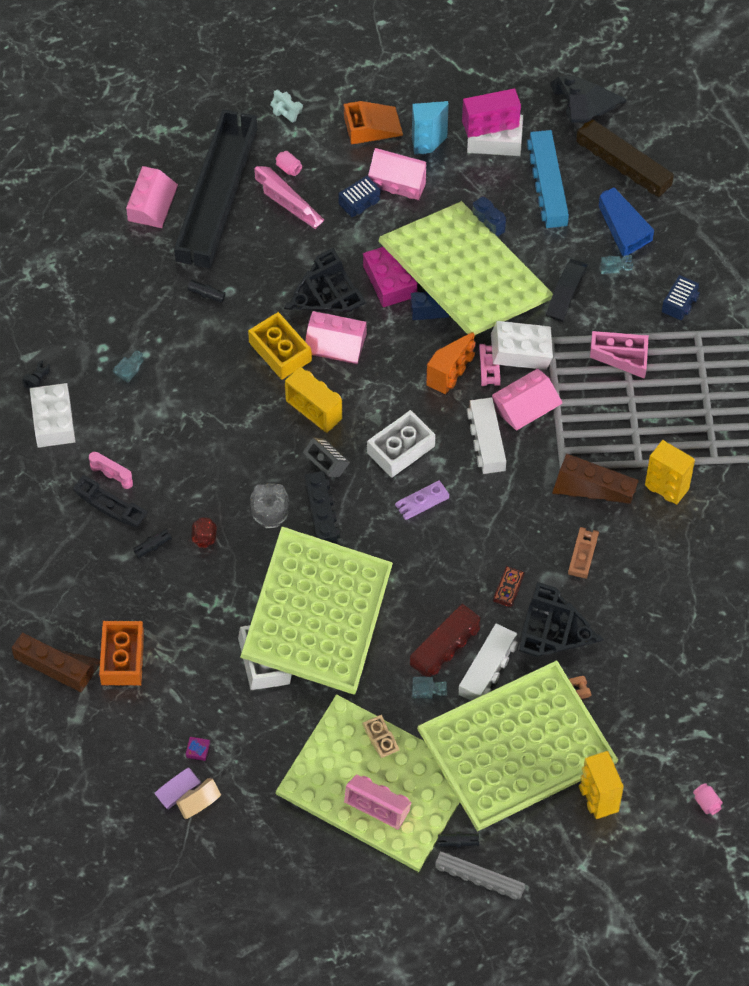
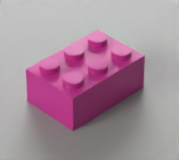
M515 88L463 99L462 122L468 138L519 127L521 104Z
M384 247L363 253V267L383 308L411 299V293L417 292L416 280Z

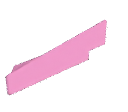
M257 166L254 168L255 180L263 185L264 194L314 229L324 222V219L270 167Z

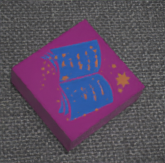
M190 737L186 758L206 761L210 740Z

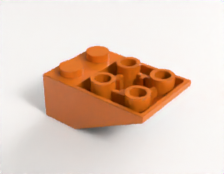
M364 101L344 104V119L351 145L403 136L396 107Z
M470 333L435 352L427 364V386L443 394H447L449 389L454 388L457 377L463 375L466 364L474 358L475 352H473L476 343L474 342V333Z

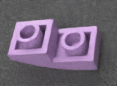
M187 768L168 781L154 794L166 809H170L188 790H195L202 783L192 770Z

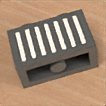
M313 438L303 451L329 477H340L350 463L324 438Z

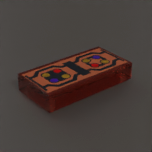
M506 566L493 602L512 608L525 572Z

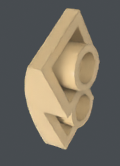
M382 715L362 723L380 758L399 751L393 734L389 732Z
M207 778L195 790H188L176 803L184 819H187L205 809L218 799L221 794L214 780Z

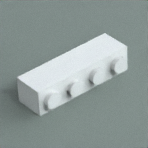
M493 399L470 400V408H467L468 420H472L470 431L471 435H475L476 439L473 440L474 450L479 453V456H477L478 467H482L483 474L505 471L506 458Z
M495 624L459 685L460 696L472 701L491 692L490 687L492 683L496 684L498 681L500 669L506 667L510 652L514 653L518 646L516 641L517 633Z

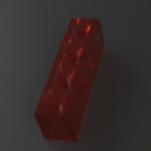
M462 603L410 655V665L427 679L432 674L436 675L440 671L441 665L445 661H450L454 656V652L458 648H463L467 643V639L479 631L480 617Z

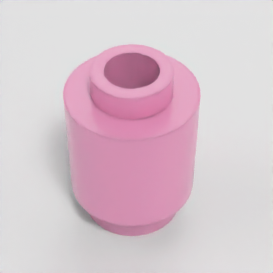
M288 151L280 152L277 155L276 165L288 175L296 176L299 174L302 165L296 157Z
M705 783L694 790V798L705 814L714 815L721 810L723 802L711 786Z

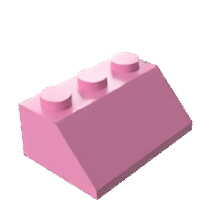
M375 148L368 177L381 190L419 200L426 185V162Z
M142 166L126 207L128 221L163 228L178 184L162 171Z
M312 311L305 342L311 348L312 355L358 364L367 334L366 322Z
M538 368L492 395L495 411L516 431L562 404V400L550 379Z
M357 774L346 785L345 803L397 830L400 829L411 807V802L407 797L401 794L396 795L384 785L379 786L373 783L370 778L366 776L361 777Z

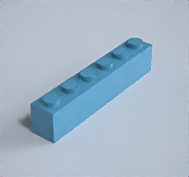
M552 131L530 132L527 148L531 150L530 163L534 164L532 172L533 178L537 179V182H535L536 193L539 192L540 194L538 196V204L543 209L541 211V219L545 221L546 228L568 226L569 214Z

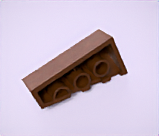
M566 453L552 494L588 497V499H605L606 501L631 504L639 480Z
M23 632L12 646L14 659L81 693L100 666V659L55 649Z

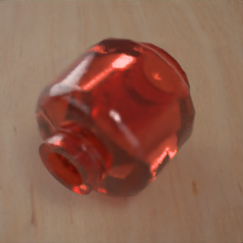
M199 518L195 521L191 531L192 541L201 548H206L215 543L217 535L216 524L209 518Z

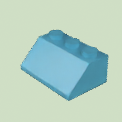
M448 101L412 104V142L414 154L432 153L447 138Z

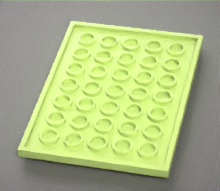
M462 201L384 234L379 238L381 245L467 334H479L494 327L497 321L504 322L551 300L553 293L494 233L485 227L483 222L473 215L472 211Z
M281 527L240 658L355 695L393 563Z
M558 661L550 663L425 722L417 728L477 831L580 782L583 773L582 767L587 757L608 751L613 763L616 764L618 762L616 755Z
M336 694L276 790V795L419 872L438 841V834H442L460 801L425 741L385 721L389 732L393 734L399 751L380 758L362 725L363 722L377 716ZM356 774L361 777L366 776L373 783L379 786L384 785L396 795L401 794L409 799L411 802L410 811L399 830L344 802L346 785Z

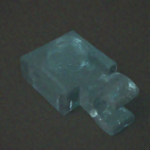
M625 255L622 259H620V256L602 257L601 274L619 273L620 270H632L633 263H626L632 261V256Z
M136 350L130 359L124 357L113 369L114 374L129 383L140 370L139 365L144 361V358H142L143 353Z
M413 677V698L433 699V693L439 696L447 695V682L434 683L433 677Z

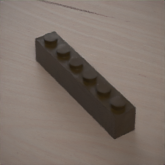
M592 119L586 122L577 130L576 142L580 146L590 150L595 156L606 161L608 165L619 170L621 174L628 176L636 184L647 189L649 193L659 198L672 186L674 177L672 172Z

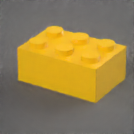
M279 312L248 330L249 343L281 380L294 373L299 367H303L312 361L311 348Z
M299 367L285 380L286 401L323 431L328 433L342 420L341 396L337 392H332L324 382L314 378L310 371H305L302 367Z
M662 440L650 455L645 486L650 491L663 496L665 500L677 505L690 488L695 459Z
M605 751L585 758L579 788L582 795L587 797L589 812L593 813L596 819L619 812L624 786L609 752Z

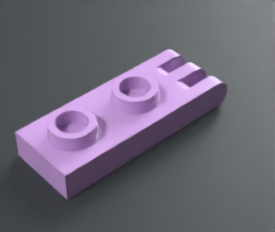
M439 480L395 503V506L400 508V513L404 514L403 517L407 520L447 500L449 493Z

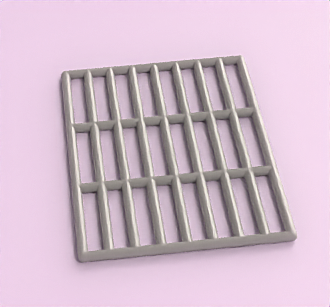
M749 328L633 333L636 335H649L648 340L694 338L695 346L648 348L647 356L696 354L697 362L647 364L646 371L698 369L699 377L633 380L631 373L611 365L557 368L556 360L590 358V351L555 352L554 344L591 343L592 335L551 337L553 358L549 364L550 381L558 395L559 391L626 388L627 396L561 399L562 404L553 409L559 468L562 466L566 453L590 454L634 452L635 460L591 463L607 469L648 467L649 460H642L641 451H654L659 443L640 444L639 435L707 432L708 441L667 443L677 449L709 448L710 457H693L695 459L694 465L749 463V455L718 456L717 448L749 446V439L716 440L715 432L749 430V423L713 424L712 417L749 414V407L711 408L710 400L749 398V391L709 393L708 384L748 383L749 375L707 377L706 369L749 367V359L705 361L704 353L749 351V344L702 345V338L749 336ZM624 372L625 381L558 383L557 375ZM701 385L702 392L635 396L634 388ZM703 400L704 409L636 411V403ZM628 404L629 412L561 414V407ZM705 416L706 425L638 428V419ZM630 420L631 428L563 431V422ZM632 435L633 444L565 447L564 438Z

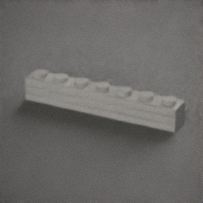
M441 851L436 860L435 868L439 871H446L450 875L459 876L465 881L469 880L476 885H482L489 890H495L499 894H506L512 899L520 900L525 889V883Z

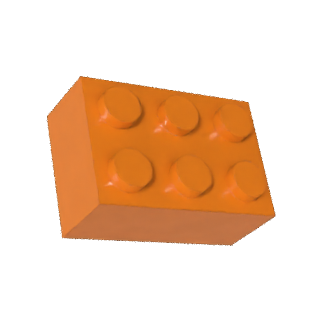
M103 621L99 672L101 685H141L144 646L143 621Z

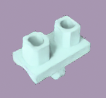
M274 91V98L270 104L274 108L273 114L276 116L282 114L291 122H295L297 115L302 112L303 105L299 101L295 103L291 101V95L287 92Z

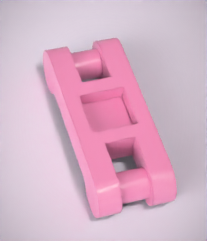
M479 344L481 386H487V384L500 386V366L493 364L492 354H486L492 353V346ZM494 373V377H487V374Z
M98 452L89 454L90 468L93 471L100 470L108 478H114L121 482L122 487L125 489L132 487L133 481L130 470Z

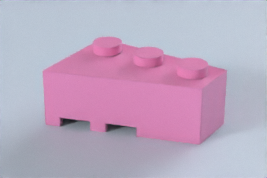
M592 331L590 358L645 379L649 335Z

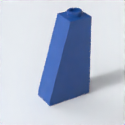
M615 187L604 191L600 195L599 208L623 257L653 241L654 229Z

